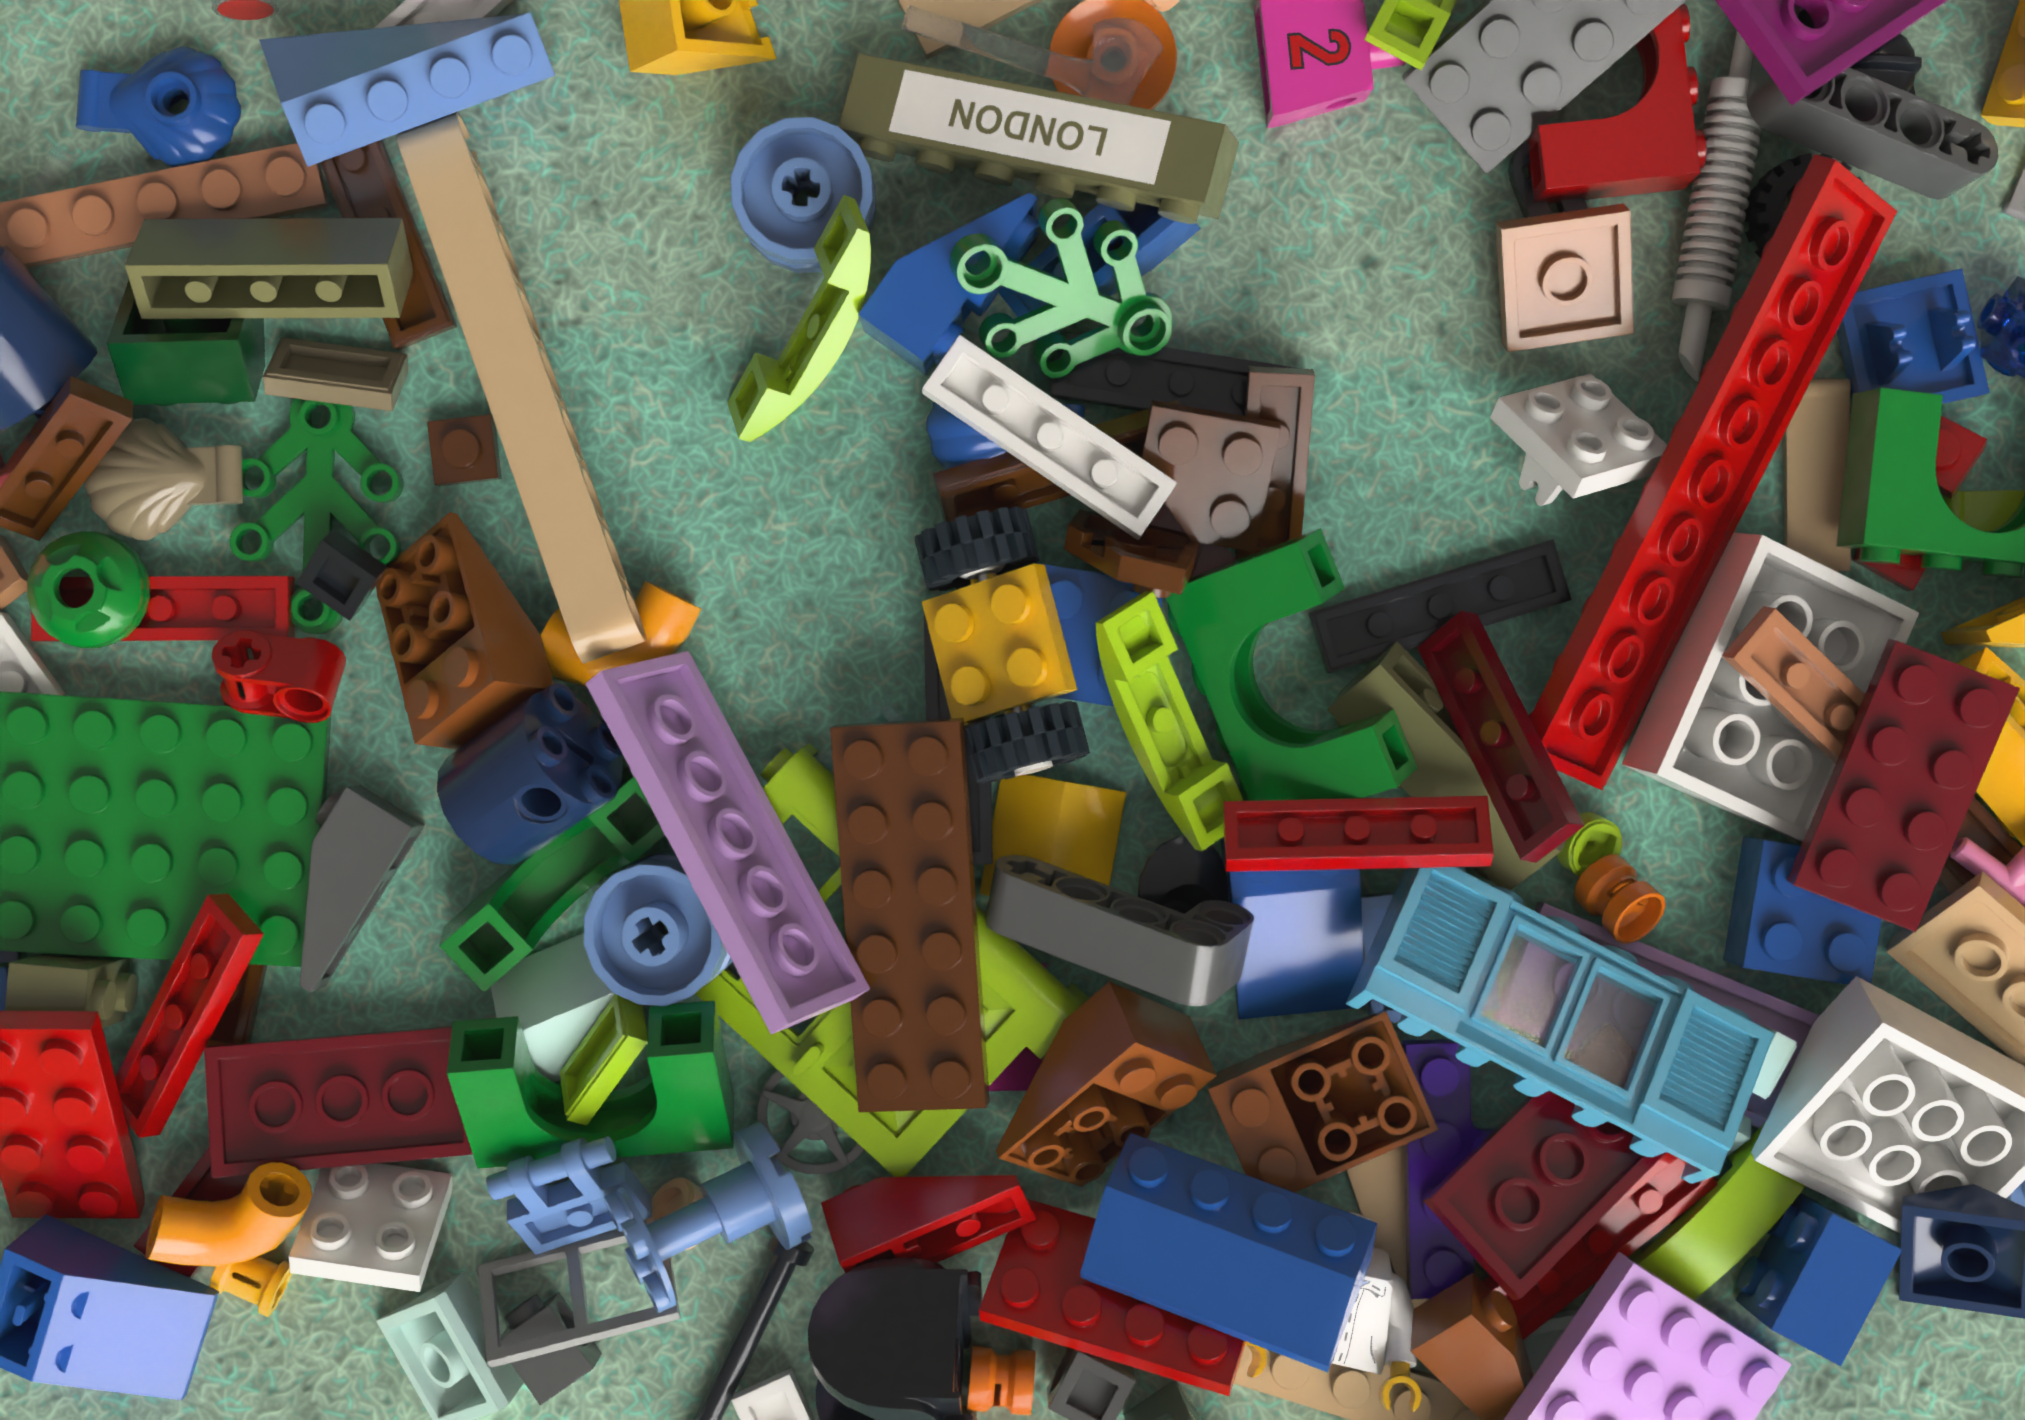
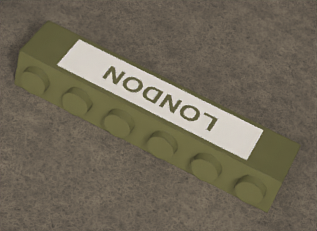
M860 53L857 56L839 127L860 146L864 156L876 160L893 162L897 153L916 157L915 163L918 166L939 173L952 174L954 165L975 169L974 175L977 178L997 185L1012 186L1014 178L1036 182L1035 189L1055 197L1072 198L1074 190L1097 194L1096 201L1098 203L1118 210L1133 211L1136 203L1159 207V215L1187 224H1195L1198 215L1219 219L1239 146L1238 140L1226 124Z

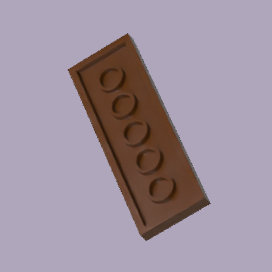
M963 718L834 725L830 727L846 944L870 987V990L850 1001L858 1111L886 1112L987 1108L990 1096Z

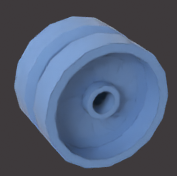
M814 117L784 118L758 130L739 152L730 177L732 207L751 245L771 264L796 273L822 272L814 247L843 195L856 200L870 233L876 218V192L872 172L860 146L839 126ZM803 190H811L818 195L817 198L808 196L807 206H797L795 203V197Z
M664 850L634 862L629 867L614 873L594 892L584 916V948L593 971L613 993L638 1005L667 1006L690 998L714 980L732 963L674 850Z

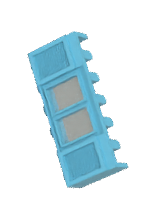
M1463 867L1407 868L1404 871L1348 997L1347 1005L1358 1010L1374 999L1402 1014L1397 1026L1405 1033L1419 1037L1432 1029L1460 1044L1455 1056L1461 1062L1479 1067L1491 1060L1518 1074L1513 1087L1522 1094L1537 1097L1551 1091L1576 1104L1571 1115L1576 1122L1588 1127H1596L1609 1121L1633 1134L1629 1147L1634 1152L1646 1157H1655L1668 1152L1686 1162L1681 1179L1691 1184L1720 1174L1726 1155L1733 1146L1774 1036L1773 1032L1752 1022V1019L1741 1010L1719 1005L1696 993L1690 984L1679 978L1667 975L1658 976L1637 965L1636 957L1626 950L1615 946H1601L1580 935V929L1572 922L1561 917L1543 916L1524 906L1522 898L1516 893L1503 887L1491 886L1466 873Z

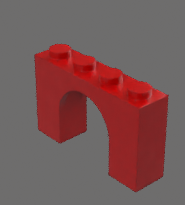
M1686 4L1680 5L1635 45L1642 63L1643 85L1639 99L1634 107L1624 113L1608 118L1537 126L1527 140L1530 157L1528 172L1529 177H1532L1534 203L1548 202V204L1559 203L1561 200L1577 198L1589 200L1684 190L1701 173L1700 168H1703L1706 162V140L1703 131L1695 129L1692 106L1696 104L1698 98V77L1693 66L1687 67L1684 43H1687L1690 36V15Z

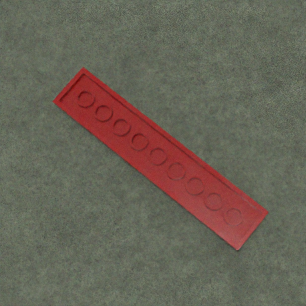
M1814 154L1803 177L1795 185L1791 201L1773 237L1766 243L1762 251L1761 260L1742 298L1735 304L1730 322L1713 356L1706 362L1700 381L1682 417L1675 423L1670 441L1656 469L1643 486L1641 498L1623 534L1615 542L1611 558L1593 593L1584 603L1581 617L1564 651L1556 659L1552 675L1534 710L1529 714L1555 769L1600 790H1603L1897 213V210L1836 159Z

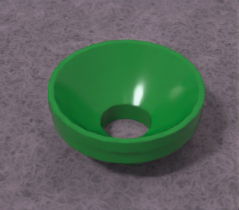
M80 531L56 539L38 554L28 576L27 598L36 621L50 636L65 644L79 648H102L116 644L128 637L139 626L147 611L150 599V581L141 558L127 543L115 536L101 532ZM74 569L86 571L94 585L91 599L85 605L78 608H72L67 605L59 592L61 579L67 572Z

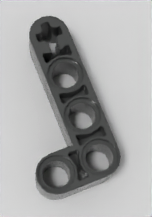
M1794 7L1799 21L1805 26L1814 29V23L1809 13L1801 7ZM1753 53L1747 91V107L1755 122L1771 133L1822 154L1833 156L1834 159L1844 161L1846 164L1937 200L1948 198L1988 173L1997 163V143L1994 136L1984 125L1850 67L1791 106Z
M1007 855L998 858L995 862L985 923L989 929L1002 936L1170 1001L1188 1006H1207L1215 1002L1239 982L1243 972L1254 916L1249 910L1238 904L1221 900L1203 901L1183 914L1028 856Z

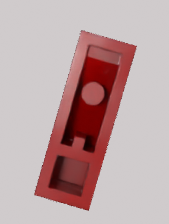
M1016 1175L879 1177L863 1185L850 1187L842 1194L821 1202L839 1264L845 1273L856 1266L879 1259L918 1258L938 1263L1037 1220Z

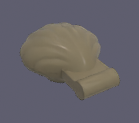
M147 418L131 420L86 479L84 488L90 496L91 509L106 522L111 531L118 535L148 541L160 533H166L192 506L242 504V447L220 445L188 448L162 423L156 424Z

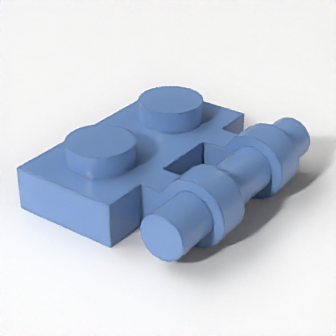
M609 1136L587 1142L584 1138H579L564 1143L561 1146V1152L534 1160L531 1156H525L510 1161L507 1170L489 1175L486 1180L488 1192L493 1200L516 1195L515 1198L507 1200V1222L535 1255L617 1229L603 1197L616 1191L621 1186L629 1193L642 1219L652 1217L651 1195L625 1161L608 1167H599L616 1160L615 1146ZM565 1177H569V1178H570V1180H567V1181H564V1182H561V1183H558V1184H554V1185H551V1186H547V1185H546L547 1183H550V1182H553V1181H556V1180H559V1179H562V1178H565Z

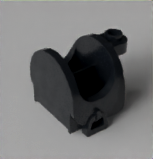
M889 1258L856 1266L837 1278L821 1294L813 1308L808 1326L809 1355L815 1375L818 1377L816 1385L818 1420H974L972 1415L961 1413L964 1350L970 1347L972 1340L970 1316H979V1308L983 1300L982 1274L978 1271L968 1272L967 1269H946L939 1263L926 1259Z

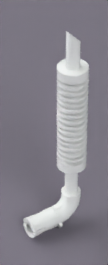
M1738 31L1736 32L1729 76L1712 79L1708 95V102L1710 104L1706 107L1705 114L1707 117H1705L1703 123L1705 128L1703 133L1706 140V162L1704 167L1700 168L1701 173L1692 183L1691 189L1695 192H1692L1689 201L1692 204L1689 205L1687 214L1690 217H1687L1685 221L1687 230L1683 232L1682 238L1686 242L1681 244L1680 249L1684 255H1680L1678 264L1682 267H1679L1676 271V277L1680 280L1674 282L1671 302L1686 307L1678 357L1686 372L1696 382L1700 380L1712 311L1728 310L1733 289L1729 285H1732L1735 276L1731 273H1734L1737 268V263L1733 260H1737L1739 257V250L1736 248L1740 247L1742 239L1738 235H1741L1744 229L1741 223L1745 221L1746 213L1743 210H1746L1749 201L1746 198L1749 197L1751 191L1748 185L1753 180L1751 172L1754 171L1756 164L1753 160L1756 159L1758 153L1755 147L1759 145L1760 137L1758 135L1762 131V127L1751 117L1747 107V91L1753 52Z

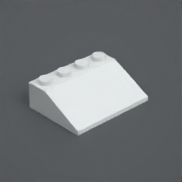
M1733 533L1659 678L1622 765L1671 788L1803 843L1836 764L1722 657V654L1763 606L1776 608L1865 694L1888 639L1906 644L1919 612L1764 535Z
M1856 976L1814 1021L1751 1153L1755 1161L1901 1233L1903 1196L1975 1184L2007 1198L2025 1180V1066Z

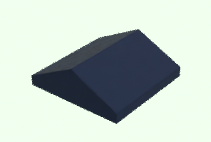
M1975 1184L1903 1196L1899 1301L2025 1319V1207Z

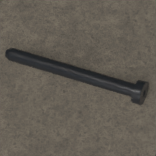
M773 1233L767 1247L774 1255L693 1420H722L796 1265L807 1266L814 1252L813 1246L805 1241L786 1250Z

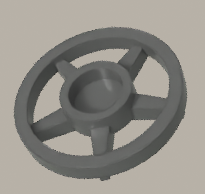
M776 1070L766 1082L760 1094L757 1107V1121H760L771 1134L767 1118L770 1100L791 1112V1121L795 1130L782 1149L779 1147L781 1152L773 1156L792 1170L813 1175L835 1172L857 1159L864 1149L857 1143L845 1154L835 1133L839 1126L805 1094L802 1093L798 1098L773 1092L775 1086L784 1077L781 1072ZM806 1138L809 1140H823L837 1159L827 1163L814 1164L797 1160L788 1154Z

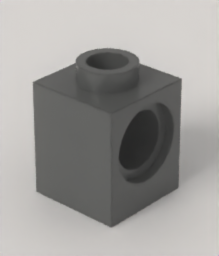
M560 1292L545 1302H542L539 1296L535 1294L505 1316L510 1326L500 1336L501 1346L574 1328L573 1311ZM593 1341L512 1362L511 1365L539 1405H542L590 1372L595 1367L602 1353Z
M1067 1348L1047 1386L1048 1409L1069 1420H1116L1136 1382L1134 1369L1131 1366Z

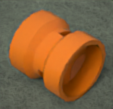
M1607 855L1592 863L1581 874L1574 891L1576 901L1589 914L1601 916L1603 928L1621 944L1635 942L1647 935L1660 921L1666 906L1664 896L1648 882L1637 881L1636 870L1619 855Z
M972 1345L967 1411L987 1412L992 1406L1006 1407L1011 1414L1031 1416L1036 1351L1016 1349L1010 1355L997 1354L992 1347Z

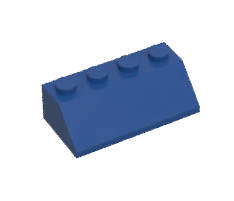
M1130 1133L1106 1183L1080 1271V1278L1328 1373L1372 1259L1377 1223Z

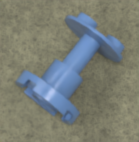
M760 1121L736 1131L733 1135L741 1165L702 1183L700 1187L703 1198L645 1225L635 1203L623 1186L603 1197L619 1232L623 1231L629 1247L624 1249L630 1267L640 1285L644 1283L651 1302L658 1313L668 1308L670 1309L677 1304L673 1287L662 1261L719 1233L724 1241L729 1244L769 1224L778 1241L786 1250L812 1238L809 1234L813 1231L811 1220L791 1170L785 1173L778 1159L773 1156L781 1151L770 1132Z

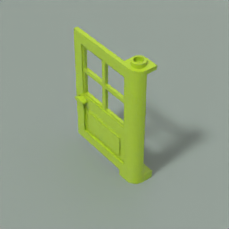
M811 743L802 747L795 754L785 747L760 774L768 782L763 790L782 825L792 815L795 816L840 858L834 775L815 758L819 751ZM840 867L818 891L824 903L842 885ZM976 905L988 1082L990 1086L1025 1047H1028L1041 1059L1049 1050L1063 1021L1084 1004L1089 997L1073 982L1068 987L1063 985L1015 940L989 929L985 923L986 913ZM727 968L695 993L702 1001H715L718 1016L894 1177H905L967 1110L859 1112L850 1002L819 1014L801 1035L792 1027L771 1035L762 1016L755 1007L744 982Z

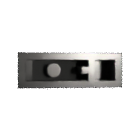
M362 785L346 787L343 793L335 790L325 801L315 819V822L322 827L312 842L300 987L310 993L327 985L425 826L422 822Z

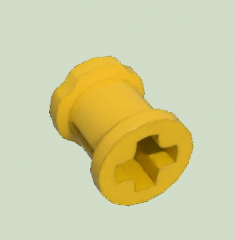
M258 1256L245 1262L216 1266L210 1279L209 1287L220 1291L219 1295L226 1291L258 1305V1313L269 1317L280 1302L292 1273H290L288 1261L284 1260L280 1264H276Z

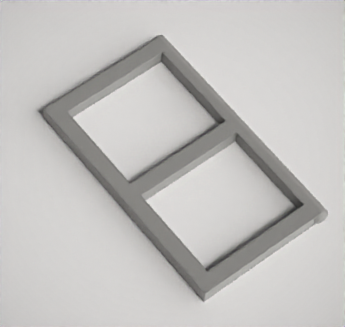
M616 1229L537 1255L530 1251L477 1265L476 1272L479 1276L486 1361L489 1367L492 1368L681 1319L672 1257L662 1262L675 1294L677 1304L674 1307L660 1313L656 1311L655 1307L594 1323L589 1322L581 1254L627 1243L623 1231L619 1232ZM567 1258L575 1327L501 1346L494 1276Z

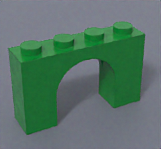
M1881 387L1853 393L1836 547L1860 549L1859 561L1900 564V555L1906 554L1922 556L1921 568L1961 571L1962 561L1983 563L1982 575L2023 578V569L2025 568V494L2017 510L2006 522L1986 532L1975 529L1961 521L1949 509L1940 493L1936 479V455L1943 395Z
M1321 528L1195 575L1189 579L1181 595L1171 593L1166 598L1169 622L1173 630L1182 637L1192 661L1191 672L1194 683L1198 690L1207 697L1216 719L1217 739L1222 749L1230 754L1240 778V793L1243 801L1364 798L1398 787L1418 769L1394 709L1337 728L1312 730L1296 726L1279 716L1268 705L1258 688L1254 675L1253 655L1257 639L1267 623L1323 604L1345 589Z
M715 1001L649 1006L647 1060L650 1074L634 1085L612 1091L588 1125L567 1121L564 1112L562 1087L543 1076L532 1063L519 1016L453 1021L447 1076L477 1169L506 1167L510 1161L525 1156H531L534 1160L561 1152V1146L564 1143L579 1138H584L587 1142L609 1136L615 1146L616 1158L733 1149L734 1092Z

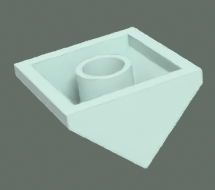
M584 933L524 957L491 986L496 1017L519 1016L532 1063L543 1076L553 1082L561 1080L560 1071L615 995L593 971L584 948ZM645 1017V1023H646V1029H647V1036H648V1021H647V1019H646V1017Z
M463 1272L376 1321L432 1420H474L499 1412L510 1404L524 1383L511 1363L492 1368L489 1367L486 1361L482 1306Z

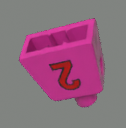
M1257 0L1255 3L1254 18L1267 128L1279 127L1365 102L1373 90V69L1405 66L1406 62L1364 40L1369 30H1367L1363 0Z

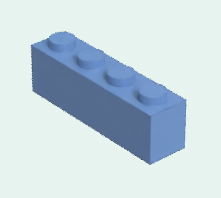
M531 12L486 18L259 39L280 103L307 167L555 76Z

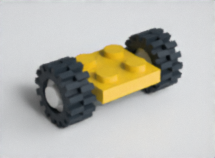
M1002 507L992 512L983 510L978 511L976 515L955 517V521H943L936 524L935 528H927L921 531V534L916 535L914 538L927 589L929 591H948L956 587L954 591L922 601L951 718H963L965 726L1004 713V717L986 720L985 723L975 724L971 728L964 730L976 782H995L1004 778L1006 780L1021 775H1028L1057 767L1059 764L1073 762L1075 759H1080L1090 754L1077 702L1067 701L1060 704H1048L1040 708L1039 706L1031 708L1032 704L1078 689L1046 567L1044 564H1036L1040 559L1027 510L1025 508L1021 509V507L1010 509Z

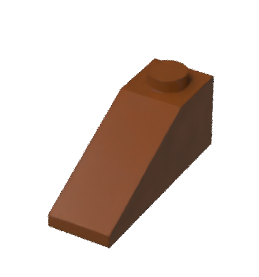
M1471 1273L1413 1309L1410 1352L1480 1420H1504L1534 1376L1516 1314L1509 1300L1497 1290L1491 1291L1474 1273Z

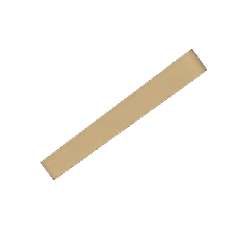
M458 112L398 133L396 138L401 156L574 649L582 663L585 664L646 641V635L480 162L476 152H470L465 139L470 138L463 119Z

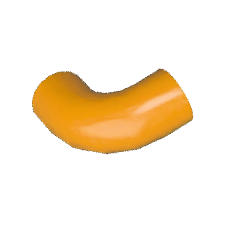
M645 580L634 601L644 627L646 641L583 664L574 649L560 608H558L552 614L541 633L551 675L559 680L587 687L585 683L602 670L675 654L688 638L702 609L672 592Z
M269 1162L258 1166L250 1174L242 1192L230 1199L210 1202L161 1195L151 1220L146 1244V1259L194 1266H220L254 1259L275 1249L298 1226L312 1197L311 1184L306 1176L297 1168L285 1163Z

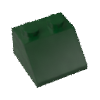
M128 280L106 343L124 398L133 401V405L154 404L157 406L186 403L235 404L256 401L265 369L264 318L141 319L132 287Z

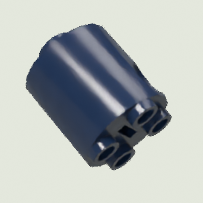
M0 245V430H4L17 424L32 413L39 419L69 377L77 378L88 367L97 355V347L8 246L1 247Z
M554 683L543 691L527 698L449 755L438 770L437 793L443 814L456 835L476 854L493 863L515 865L529 858L583 821L587 816L615 799L618 793L617 790L622 785L623 765L620 758L622 752L606 722L601 721L585 703L578 700L567 686L561 683Z

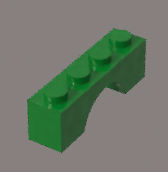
M629 766L622 771V785L617 790L618 793L615 799L587 816L583 821L529 858L515 864L444 926L439 946L483 992L528 955L550 926L579 897L611 872L635 862L665 835Z

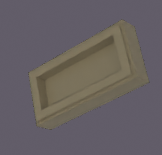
M281 338L263 375L265 395L393 411L408 374L407 354Z

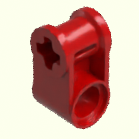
M250 630L235 631L223 636L213 647L211 657L216 672L223 677L220 685V695L225 706H230L241 713L290 718L304 723H318L330 716L346 666V657L343 651L327 640L315 637L294 638L260 634ZM247 648L252 650L254 659L249 660ZM238 686H243L244 698L240 696Z

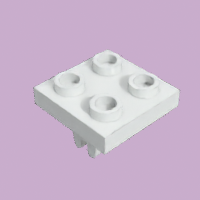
M1591 373L1499 397L1490 417L1526 452L1519 485L1521 489L1527 490L1536 487L1538 484L1539 489L1535 501L1539 506L1552 503L1562 489L1574 499L1651 476L1667 447V444L1654 433L1650 424L1638 418L1612 394L1607 384L1596 379Z
M382 1163L322 1168L289 1254L290 1273L420 1292L452 1194V1174Z

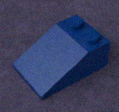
M1223 837L1221 838L1222 859L1225 867V848ZM1360 869L1226 872L1229 902L1246 908L1254 916L1242 976L1239 982L1235 984L1238 1019L1353 1008L1347 1005L1346 1002L1363 966Z

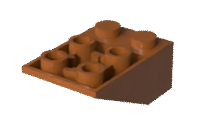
M449 512L387 566L376 585L377 597L380 602L390 649L403 694L404 706L415 744L458 750L527 698L554 684L540 633L458 514Z
M1109 981L1063 1021L995 1150L998 1158L1079 1187H1083L1085 1184L1099 1178L1104 1173L1106 1167L1119 1157L1130 1133L1147 1138L1154 1127L1177 1108L1190 1103L1195 1098L1197 1092L1217 1076L1190 1016Z
M1385 1010L1261 1052L1216 1072L1217 1076L1207 1084L1210 1096L1245 1174L1294 1193L1439 1130Z

